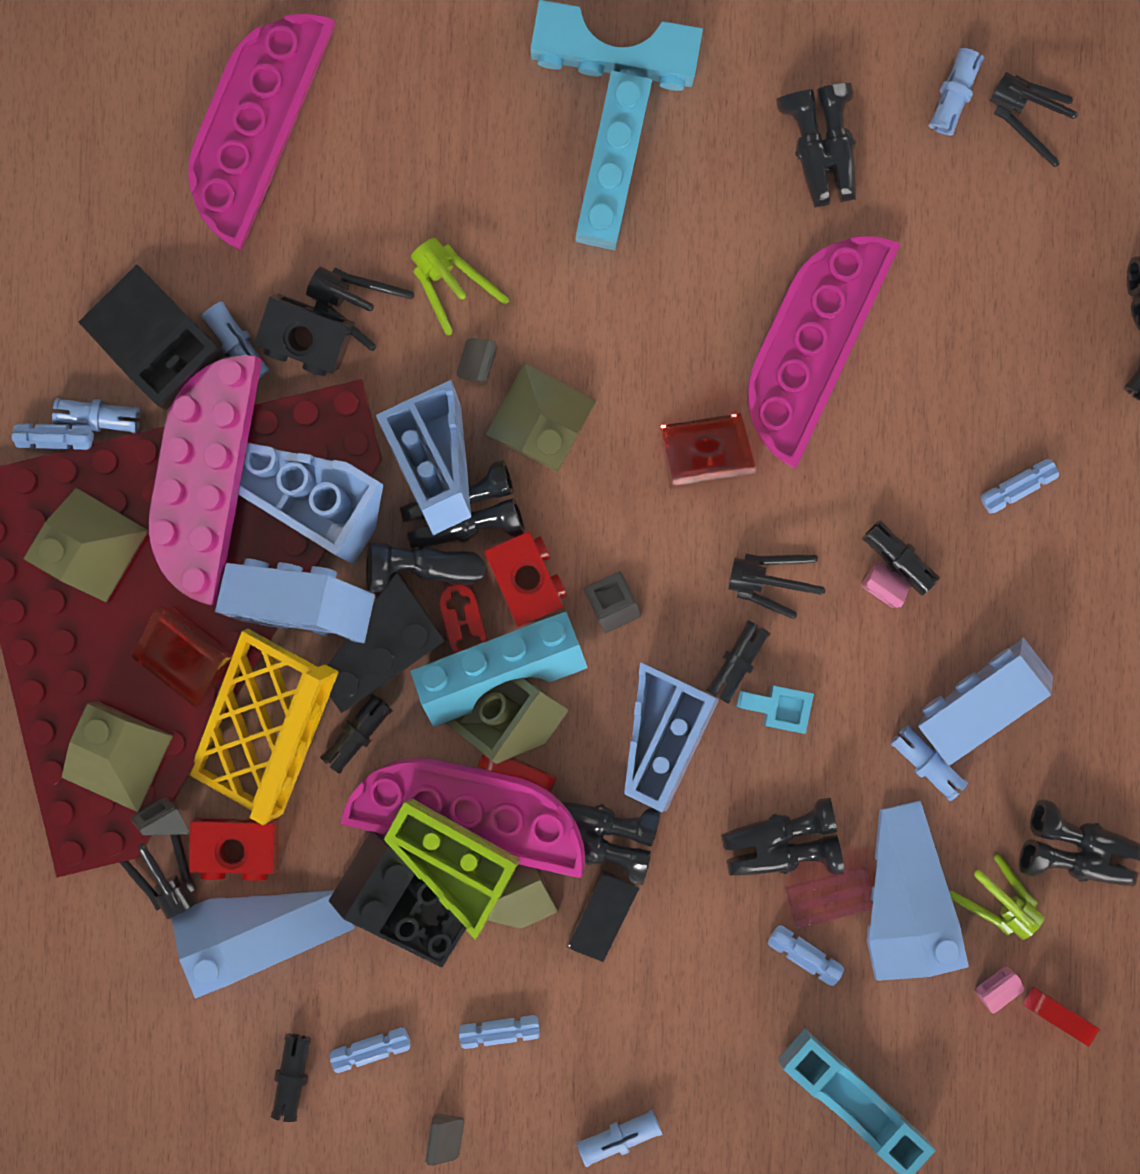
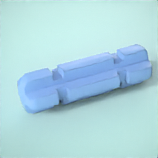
M18 423L14 426L11 437L18 448H33L34 444H36V448L70 449L71 445H73V449L88 450L92 447L94 433L88 425H72V429H70L69 425L36 424L35 428H33V424Z
M1044 459L1035 464L1033 470L1030 468L999 484V489L995 487L980 496L982 504L989 514L996 513L1007 507V502L1009 504L1014 503L1041 488L1040 484L1045 485L1059 477L1058 469L1051 459Z
M778 925L772 931L768 939V945L780 954L785 951L787 953L786 958L812 975L818 973V979L829 986H834L840 980L844 971L843 965L832 958L826 960L825 953L799 936L796 939L793 938L794 933L783 925Z
M535 1015L523 1016L520 1021H515V1018L482 1022V1026H476V1023L465 1024L459 1028L460 1045L464 1049L478 1047L479 1043H484V1046L517 1042V1038L522 1037L523 1041L534 1040L540 1036L539 1020Z
M401 1027L389 1031L388 1036L379 1034L352 1043L351 1048L342 1046L333 1049L330 1052V1062L334 1071L340 1073L351 1069L354 1064L359 1067L389 1057L391 1052L396 1055L408 1051L411 1046L410 1038L406 1029Z

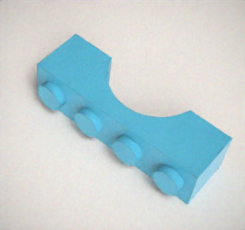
M539 0L531 43V59L538 60L537 64L548 69H561L562 65L578 67V72L581 74L595 77L602 76L603 72L611 73L612 70L649 78L652 81L660 82L659 86L662 88L681 91L684 90V86L692 87L703 28L662 21L654 34L644 42L631 47H614L601 42L588 30L580 7Z
M611 70L576 232V242L616 250L652 79Z
M565 611L413 669L410 672L421 705L432 726L435 727L472 713L475 703L484 693L504 682L532 677L543 679L550 683L588 667L568 614Z
M806 1028L777 1058L786 1073L814 1098L822 1101L840 1116L898 1174H915L936 1151L919 1130Z

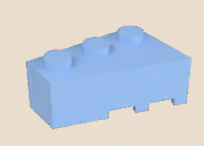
M640 662L625 795L660 812L667 811L717 706L718 698Z

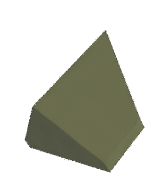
M518 864L487 921L522 929L557 913L558 909L540 869Z

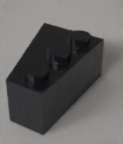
M400 573L394 575L385 590L382 591L373 603L365 643L354 642L347 638L328 664L329 667L339 671L331 690L330 698L341 713L347 711L447 641Z

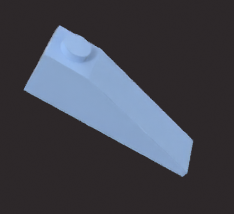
M247 443L239 495L334 555L355 564L376 530L383 484L347 462L331 461L307 454H296L276 450L272 447Z
M918 800L880 809L875 849V860L877 861L876 875L870 899L873 901L871 924L868 925L866 938L875 980L932 977L968 968L969 965L960 924L921 801Z
M334 890L265 896L249 895L248 897L209 898L194 904L185 912L173 917L172 924L179 961L194 998L196 999L355 929V925L344 920L329 903L328 900Z

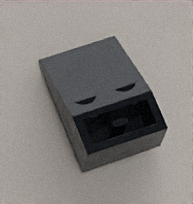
M137 264L79 321V324L123 372L158 407L167 410L172 405L177 394L190 378L206 366L216 362L223 355L220 347Z
M371 831L328 900L329 903L344 920L442 968L465 932L466 927L449 909L445 908L439 901L438 896L422 879L420 880L385 842V837Z

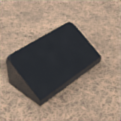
M602 870L566 943L567 948L604 962L640 888Z

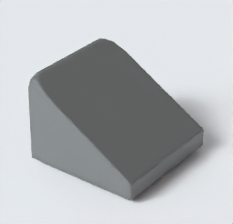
M477 338L467 339L457 370V376L481 385L487 384L497 351L495 341Z
M621 571L584 588L605 633L641 617L638 605Z
M163 797L130 818L142 835L189 833L178 809L167 797Z
M435 1113V1116L432 1118L425 1160L427 1165L434 1166L453 1161L459 1157L464 1128L463 1118Z

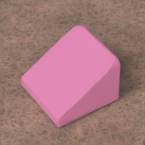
M879 561L874 564L861 583L862 588L891 608L902 607L910 588L909 582L898 573L891 572L885 564Z
M1004 966L976 987L975 992L988 1010L994 1014L1024 991V986L1018 975L1009 967Z

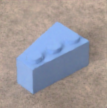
M452 380L377 414L376 417L432 534L435 535L471 518L462 407Z
M245 559L243 565L226 563L215 609L216 613L243 622L290 630V628L312 630L313 634L327 637L328 633H334L354 642L365 643L375 594L336 579V571L312 566L311 573L302 572L303 568L300 566L278 562L277 569L269 568L270 564L255 559Z
M1023 637L1013 646L992 658L989 664L977 674L973 672L963 678L955 686L956 690L945 699L939 696L928 703L922 709L924 715L921 717L918 727L948 766H950L1051 696L1053 674Z

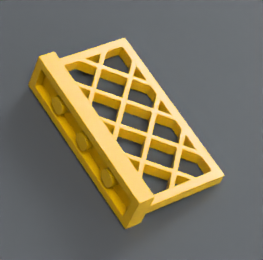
M243 630L194 758L195 765L189 775L251 810L249 818L261 825H265L283 815L339 671L326 664L317 667L252 630ZM250 645L261 650L267 667L252 671L247 658ZM286 665L302 673L297 688L287 691L279 670L280 667ZM269 672L278 695L263 699L255 676ZM245 680L253 703L239 708L233 690L237 682ZM280 699L286 717L283 724L273 727L265 704ZM255 708L264 731L249 735L241 712ZM231 716L239 739L225 743L220 724L222 719ZM266 736L272 753L269 760L260 763L252 740ZM242 744L250 766L236 771L228 748ZM218 752L226 773L219 777L204 769L209 754ZM252 771L258 786L255 797L244 792L238 777L239 775Z

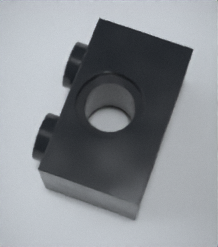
M278 293L269 297L254 344L265 348L263 353L273 359L287 361L288 357L303 362L302 368L316 375L326 376L327 372L334 373L340 369L355 322ZM298 326L306 327L311 332L313 342L309 348L302 347L297 343L295 331Z

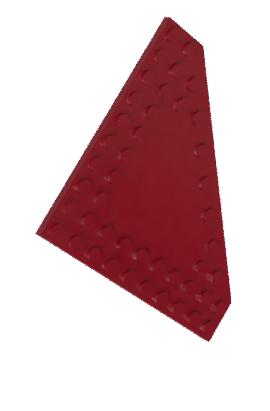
M362 379L254 405L248 443L296 454H307L331 461L347 462L372 477L382 462ZM165 426L94 443L88 450L69 449L0 466V645L57 878L136 859L141 856L138 850L139 844L143 843L147 846L148 841L152 837V835H142L132 823L130 818L137 813L136 811L62 778L69 742L87 703L99 701L173 735L139 811L163 797H167L173 803L195 765L194 758L241 632L250 629L271 641L279 629L239 621L216 613V606L199 602L183 594L166 578L157 564L152 551L149 532L107 602L58 580L24 560L44 523L76 488L149 530L150 507ZM238 494L226 563L243 565L245 559H255L270 564L269 568L277 569L278 562L300 566L303 568L302 572L311 573L312 566L317 567L327 552L325 548ZM250 645L247 658L252 671H254L263 654L261 650ZM245 680L237 682L234 687L233 693L236 699L246 683Z

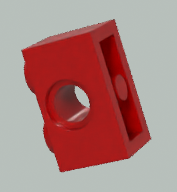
M530 531L484 551L517 627L563 608L560 599L567 597V594L558 574L549 576L544 561L551 558L541 536L533 539ZM532 566L538 570L540 581L534 589L524 590L518 586L516 573L521 567Z
M196 818L190 822L189 872H201V879L221 880L226 878V873H242V880L262 881L267 880V874H273L278 869L279 819H274L265 825H261L253 819ZM235 839L242 843L245 852L241 860H233L227 856L225 852L227 840Z

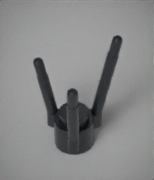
M1006 72L989 100L998 105L994 114L1009 123L1053 167L1059 166V160L1011 112L1015 110L1021 113L1027 101L1030 100L1071 119H1076L1078 113L1075 110L1056 102L1057 100L1071 104L1073 98L1029 82L1018 75L1013 76Z
M321 266L313 274L306 291L307 296L316 300V308L342 318L345 317L335 310L332 305L339 307L344 300L367 311L374 309L372 303L348 292L349 285L346 283L407 299L414 298L412 291L351 275L336 267L331 272ZM354 326L351 335L370 351H374L376 345Z
M746 553L745 559L734 558L728 590L738 591L737 598L750 600L791 619L797 617L795 611L753 591L762 592L763 584L823 595L826 591L822 586L765 575L766 568L759 566L816 563L818 561V556L816 555L757 556Z
M180 834L170 835L181 881H179L177 875L166 879L147 846L143 843L139 844L138 850L158 883L154 887L155 890L129 861L120 862L129 876L149 897L155 910L161 909L166 919L185 912L196 903L191 893L197 887L190 876Z

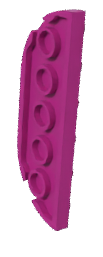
M291 14L262 28L259 26L250 32L231 54L194 141L189 159L188 176L190 191L195 205L209 228L225 243L241 252L336 27V22L333 19L314 14Z
M858 236L824 247L810 257L801 267L784 296L751 368L747 388V403L752 424L762 443L777 459L793 469L797 468L901 245L900 243L881 237Z
M234 356L216 361L197 372L182 387L172 403L166 419L149 514V537L157 564L166 578L183 594L199 602L214 606L217 605L227 562L262 359L257 356Z
M406 758L393 761L376 769L352 793L345 805L340 825L386 835L403 803L412 798L520 858L519 865L581 878L584 874L585 851L581 833L570 812L553 794L525 779L436 759Z

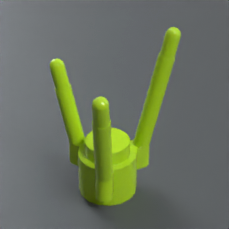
M436 237L421 244L411 254V259L417 265L413 273L422 283L446 335H451L453 331L429 278L431 277L433 281L443 278L459 299H465L466 293L450 273L453 268L451 262L502 304L506 305L509 303L508 297L460 258L449 244L443 247Z
M995 854L994 860L1019 897L1014 896L1010 898L980 870H976L974 875L1004 905L1000 911L1003 918L949 890L951 899L993 923L1006 935L1014 932L1019 938L1025 940L1040 928L1045 917L1036 908L1038 902L1026 891L1000 854Z

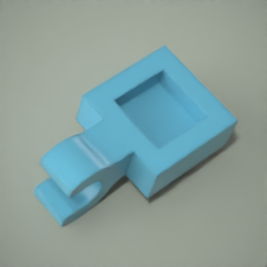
M771 685L769 697L739 691L736 707L765 713L764 726L806 734L814 694Z

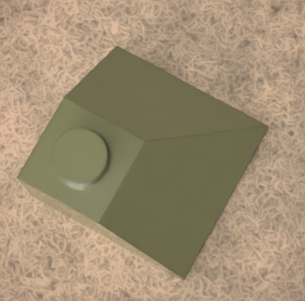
M524 362L485 435L558 474L596 400Z
M76 488L44 523L24 560L58 580L107 602L149 530Z
M519 678L493 687L477 700L472 713L448 721L446 724L491 761L500 763L546 744L569 710L526 678Z
M99 701L87 703L69 742L62 778L138 812L173 735Z

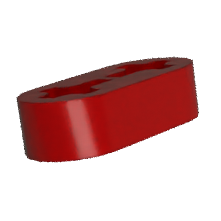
M461 584L447 587L442 592L439 603L453 653L466 650V648L459 649L457 646V641L463 639L461 625L468 624L472 636H479L481 643L487 642L486 631L474 592L469 587ZM459 591L461 596H468L470 599V604L464 606L467 620L459 621L457 611L447 607V601L452 600V592Z
M482 753L477 765L486 771L528 780L550 793L557 780L555 776L514 757L500 763H495Z
M1035 987L1031 989L1023 1002V1005L1089 1047L1100 1031V1028Z

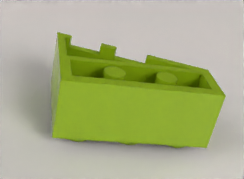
M412 798L403 803L384 838L385 842L420 880L422 879L438 896L439 901L445 908L449 909L467 928L466 931L475 940L483 930L521 860Z

